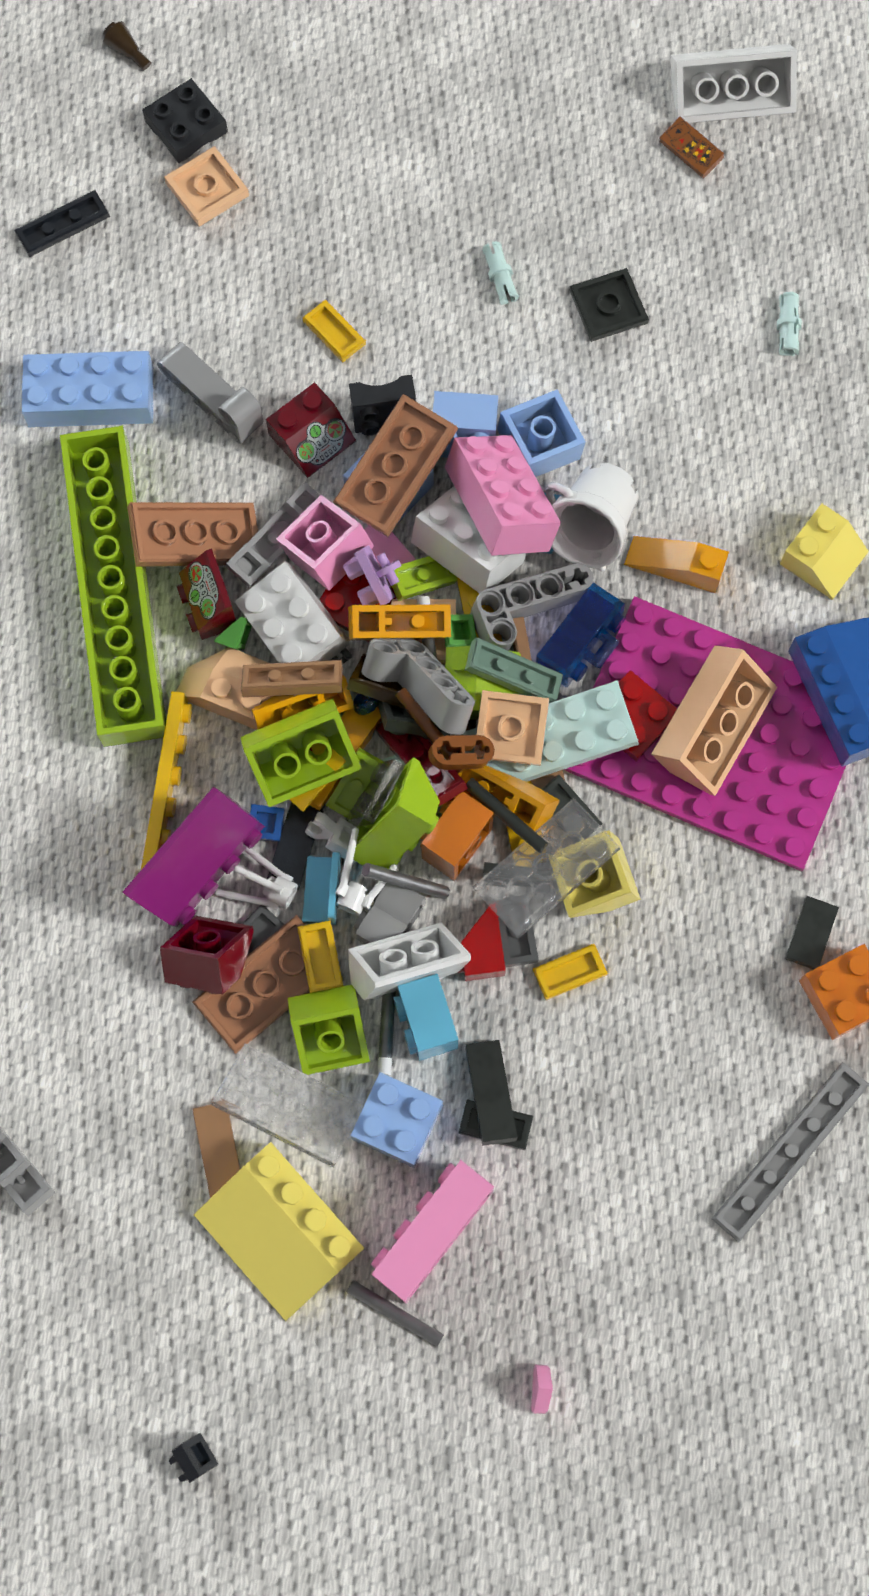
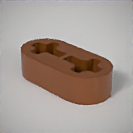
M482 735L442 736L434 741L429 749L428 756L432 765L438 769H479L491 761L495 749L490 739ZM475 745H478L479 750L485 751L480 759H477L476 753H465V751H471ZM442 746H446L448 752L458 753H453L448 760H444L443 754H438L437 752Z

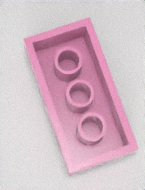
M513 436L454 438L445 469L491 556L549 552L561 522Z
M462 1160L456 1166L449 1163L438 1178V1183L441 1186L434 1194L428 1191L415 1207L419 1214L412 1223L406 1219L393 1235L397 1240L390 1251L383 1248L371 1263L372 1267L375 1268L371 1275L405 1303L409 1301L494 1190L492 1184Z

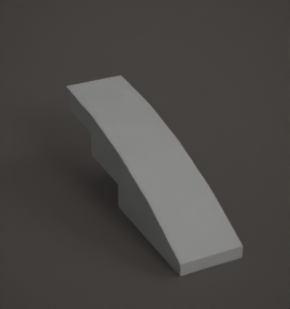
M0 1127V1185L5 1188L20 1209L27 1216H30L55 1191Z

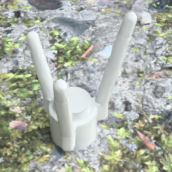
M355 827L352 830L341 881L336 891V894L339 895L336 906L345 912L360 916L363 908L370 909L374 898L385 886L386 882L378 881L369 894L366 895L368 889L361 885L365 877L362 875V865L355 882L349 881L348 884L359 829ZM392 864L389 869L396 871L397 865Z
M246 848V853L277 878L271 876L268 880L238 865L234 867V871L265 886L263 894L268 896V898L219 889L214 892L216 896L264 905L278 911L280 906L288 908L296 894L298 885L292 882L294 877L283 873L252 848Z

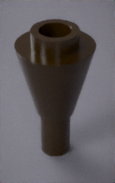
M123 21L112 22L105 28L103 32L104 45L126 58L132 59L143 71L151 66L152 62L139 50L138 45Z

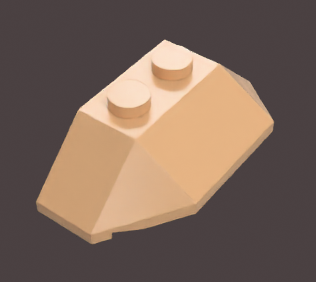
M228 647L189 666L176 692L185 693L189 703L258 730L251 709L273 696L242 697L243 665L270 663Z

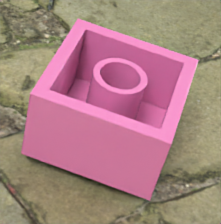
M322 495L276 538L289 559L328 590L346 575L343 565L355 556L354 553L367 545L371 549L374 547L362 525Z

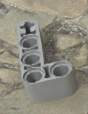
M179 342L157 362L160 371L183 393L186 394L188 392L195 399L193 402L206 414L210 412L217 419L215 422L228 434L231 432L238 438L236 442L239 444L263 424L262 411L257 399L244 387L237 391L234 390L184 343Z
M576 563L481 591L470 614H473L478 637L509 651L517 636V629L513 618H525L578 602L585 596L593 583L594 577L591 569L584 564ZM541 588L550 590L552 595H546L542 592ZM511 597H519L523 604L514 602ZM481 605L490 606L494 612H486ZM493 634L502 635L506 642L496 640Z
M376 638L370 641L361 671L365 677L377 682H398L409 691L425 713L441 730L455 735L465 732L475 700L422 643L413 639Z

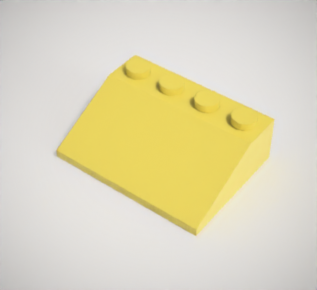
M271 1142L246 1163L194 1214L197 1220L285 1321L365 1249Z

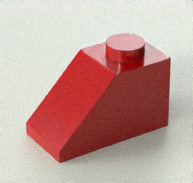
M496 904L489 905L461 942L464 948L471 954V960L458 972L464 973L465 981L502 977L506 973Z

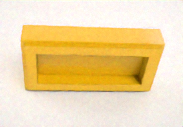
M326 299L302 317V321L342 363L366 345V340Z
M331 920L297 927L309 992L313 993L342 987L343 981Z
M595 943L532 969L545 1001L608 975Z

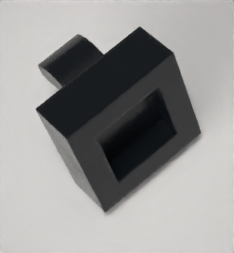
M201 1433L173 1449V1456L168 1461L170 1465L178 1462L184 1474L178 1477L179 1481L184 1482L188 1480L189 1483L219 1465Z

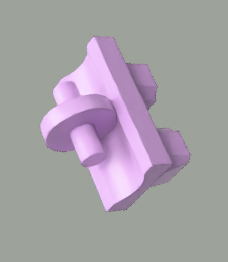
M367 545L354 553L355 556L346 562L343 568L351 580L365 574L370 585L357 592L362 605H376L378 603L385 605L395 598L390 585L392 586L399 582L394 570L402 565L399 560L390 563L385 552L375 557L370 546Z

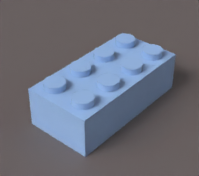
M149 351L23 355L22 414L28 427L153 423V364Z

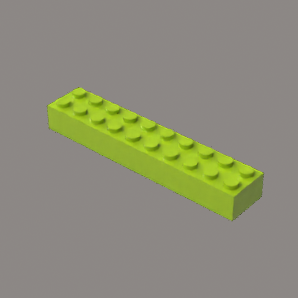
M123 425L60 435L97 736L103 747L163 738L166 715L146 567H136L127 508L130 502H137L128 438Z

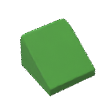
M473 614L451 615V638H444L445 648L471 646V642L476 638Z
M240 617L215 638L214 642L237 650L245 649L252 625L247 618Z

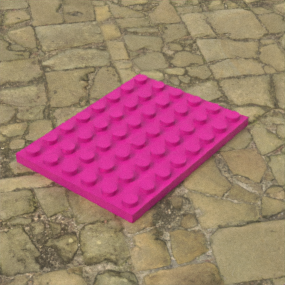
M634 596L593 688L617 680L619 682L631 670L678 709L713 647L722 646L743 649L777 686V689L715 796L670 773L652 755L661 736L637 762L621 750L563 770L799 871H803L846 766H841L794 662Z

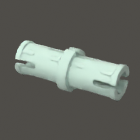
M498 241L492 242L495 254H492L488 243L482 248V251L489 266L488 275L490 281H494L499 302L501 305L509 303L506 292L509 293L511 301L515 302L518 300L519 295L512 281L513 271L511 266L506 263L502 245Z
M785 292L779 296L780 315L777 320V330H779L780 335L779 354L795 356V354H799V330L802 327V321L799 318V295L795 292Z

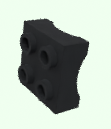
M192 78L142 109L145 122L161 139L178 163L192 156L204 145L228 133L226 119Z
M412 374L400 376L397 380L384 385H367L361 382L349 383L355 433H362L366 436H372L379 432L403 394L416 401Z

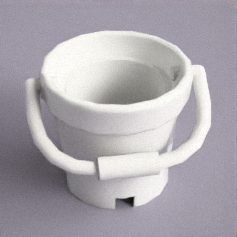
M602 463L599 468L590 469L592 465L587 466L571 488L555 482H550L546 487V497L561 522L551 546L552 549L569 563H581L602 572L606 570V565L612 564L621 555L627 535L626 527L639 496L638 489L634 493V489L631 486L634 481L632 477L620 467L609 463ZM554 491H558L564 495L560 496L556 500L554 496Z

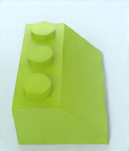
M333 699L241 736L244 753L268 807L277 805L362 769ZM315 743L326 745L325 751L320 755H315L309 748ZM332 749L346 760L336 771L326 764L332 756Z
M413 757L363 808L357 825L359 833L353 860L364 866V864L370 863L387 869L392 864L398 865L403 854L407 850L412 851L417 846L421 836L424 833L430 834L437 825L439 817L436 816L440 801L422 765L416 758Z

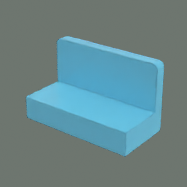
M333 852L332 858L307 857L303 923L314 924L331 920V925H336V902L338 900L336 891L340 882L341 869L340 852Z

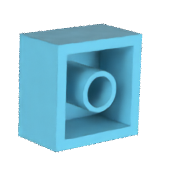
M438 973L399 985V996L393 997L394 1005L400 1023L407 1021L409 1029L404 1030V1037L410 1055L417 1053L418 1060L422 1061L457 1050L459 1039Z

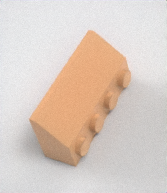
M714 646L654 748L652 755L670 773L715 796L776 691L777 686L743 649Z

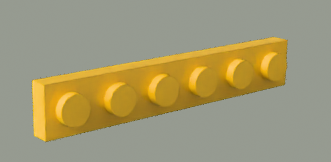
M171 691L141 870L171 836V830L167 829L168 817L173 818L176 811V798H172L174 786L180 785L182 767L177 766L179 754H185L187 746V735H183L184 723L190 724L192 717V704H188L186 695L183 692Z

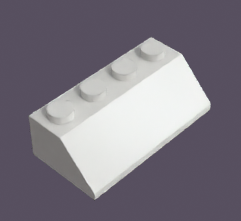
M790 44L671 55V84L677 119L681 116L686 122L693 123L795 113L797 50Z

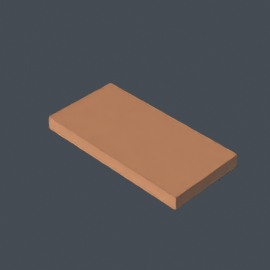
M403 394L333 503L389 537L458 430L457 426Z
M130 502L127 507L136 567L187 566L204 551L211 548L218 566H225L258 532L254 503Z
M297 915L246 957L241 977L224 994H211L208 991H204L192 1001L235 1054L289 1010V997L309 993L297 927L304 926L305 924Z

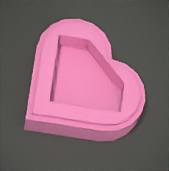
M534 1365L531 1410L532 1413L546 1414L553 1391L551 1371L548 1365Z

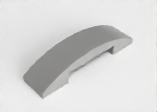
M304 482L249 542L226 563L225 567L249 588L284 552L276 538L320 495Z

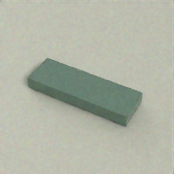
M475 638L471 642L465 671L522 695L549 698V703L557 701L563 676L559 672L480 638Z

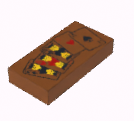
M681 116L659 137L660 143L702 178H705L724 159V153Z

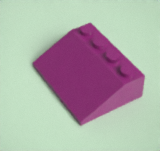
M213 786L122 892L167 924L178 927L180 923L185 925L196 914V909L194 908L202 899L207 900L217 890L219 886L217 881L223 874H230L234 867L240 863V858L238 857L246 848L251 849L258 843L262 837L261 830L265 826L238 802Z

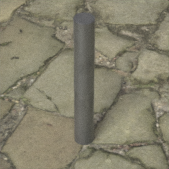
M370 863L364 864L362 868V875L442 899H446L450 893L448 886Z
M355 1280L351 1282L346 1291L438 1347L444 1336L438 1330Z

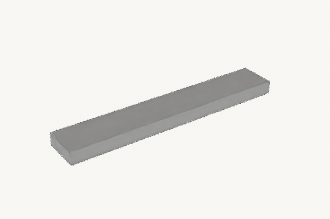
M842 1062L711 1219L737 1242H740L869 1086V1083Z

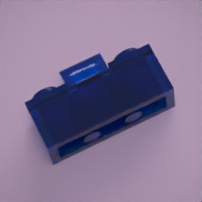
M593 582L536 655V663L563 674L561 684L565 687H568L573 680L579 682L588 669V666L585 665L586 661L597 668H601L619 644V641L609 633L610 631L616 633L625 621L626 617L623 616L625 603ZM601 640L604 643L594 654L591 650Z

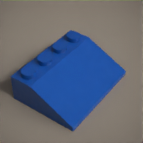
M869 617L824 626L795 637L788 652L841 766L843 767L869 757Z

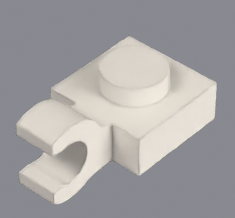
M318 812L314 821L309 822L305 833L314 839H327L325 847L332 852H340V857L346 859L352 830L356 826L343 818H340L335 823L326 814Z

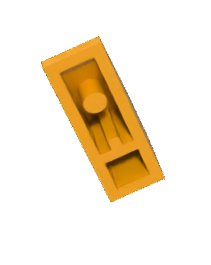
M633 536L624 565L716 593L729 551L699 542Z
M450 604L352 605L348 608L349 641L372 640L376 638H451Z
M342 674V693L273 696L251 710L257 729H261L330 699L334 700L339 713L355 708L350 690H347L348 683L345 676Z
M487 765L479 769H464L459 773L465 783L471 778L475 779L536 833L547 828L560 801L533 784ZM467 790L463 791V792H465L467 795H469L470 797H472L473 799H475L476 801H478V800H477L474 796H472Z

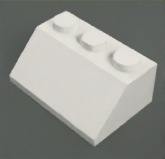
M442 922L348 949L351 985L363 1000L379 998L384 994L398 991L399 985L437 973L439 980L443 979L445 976L458 973L471 960V954Z

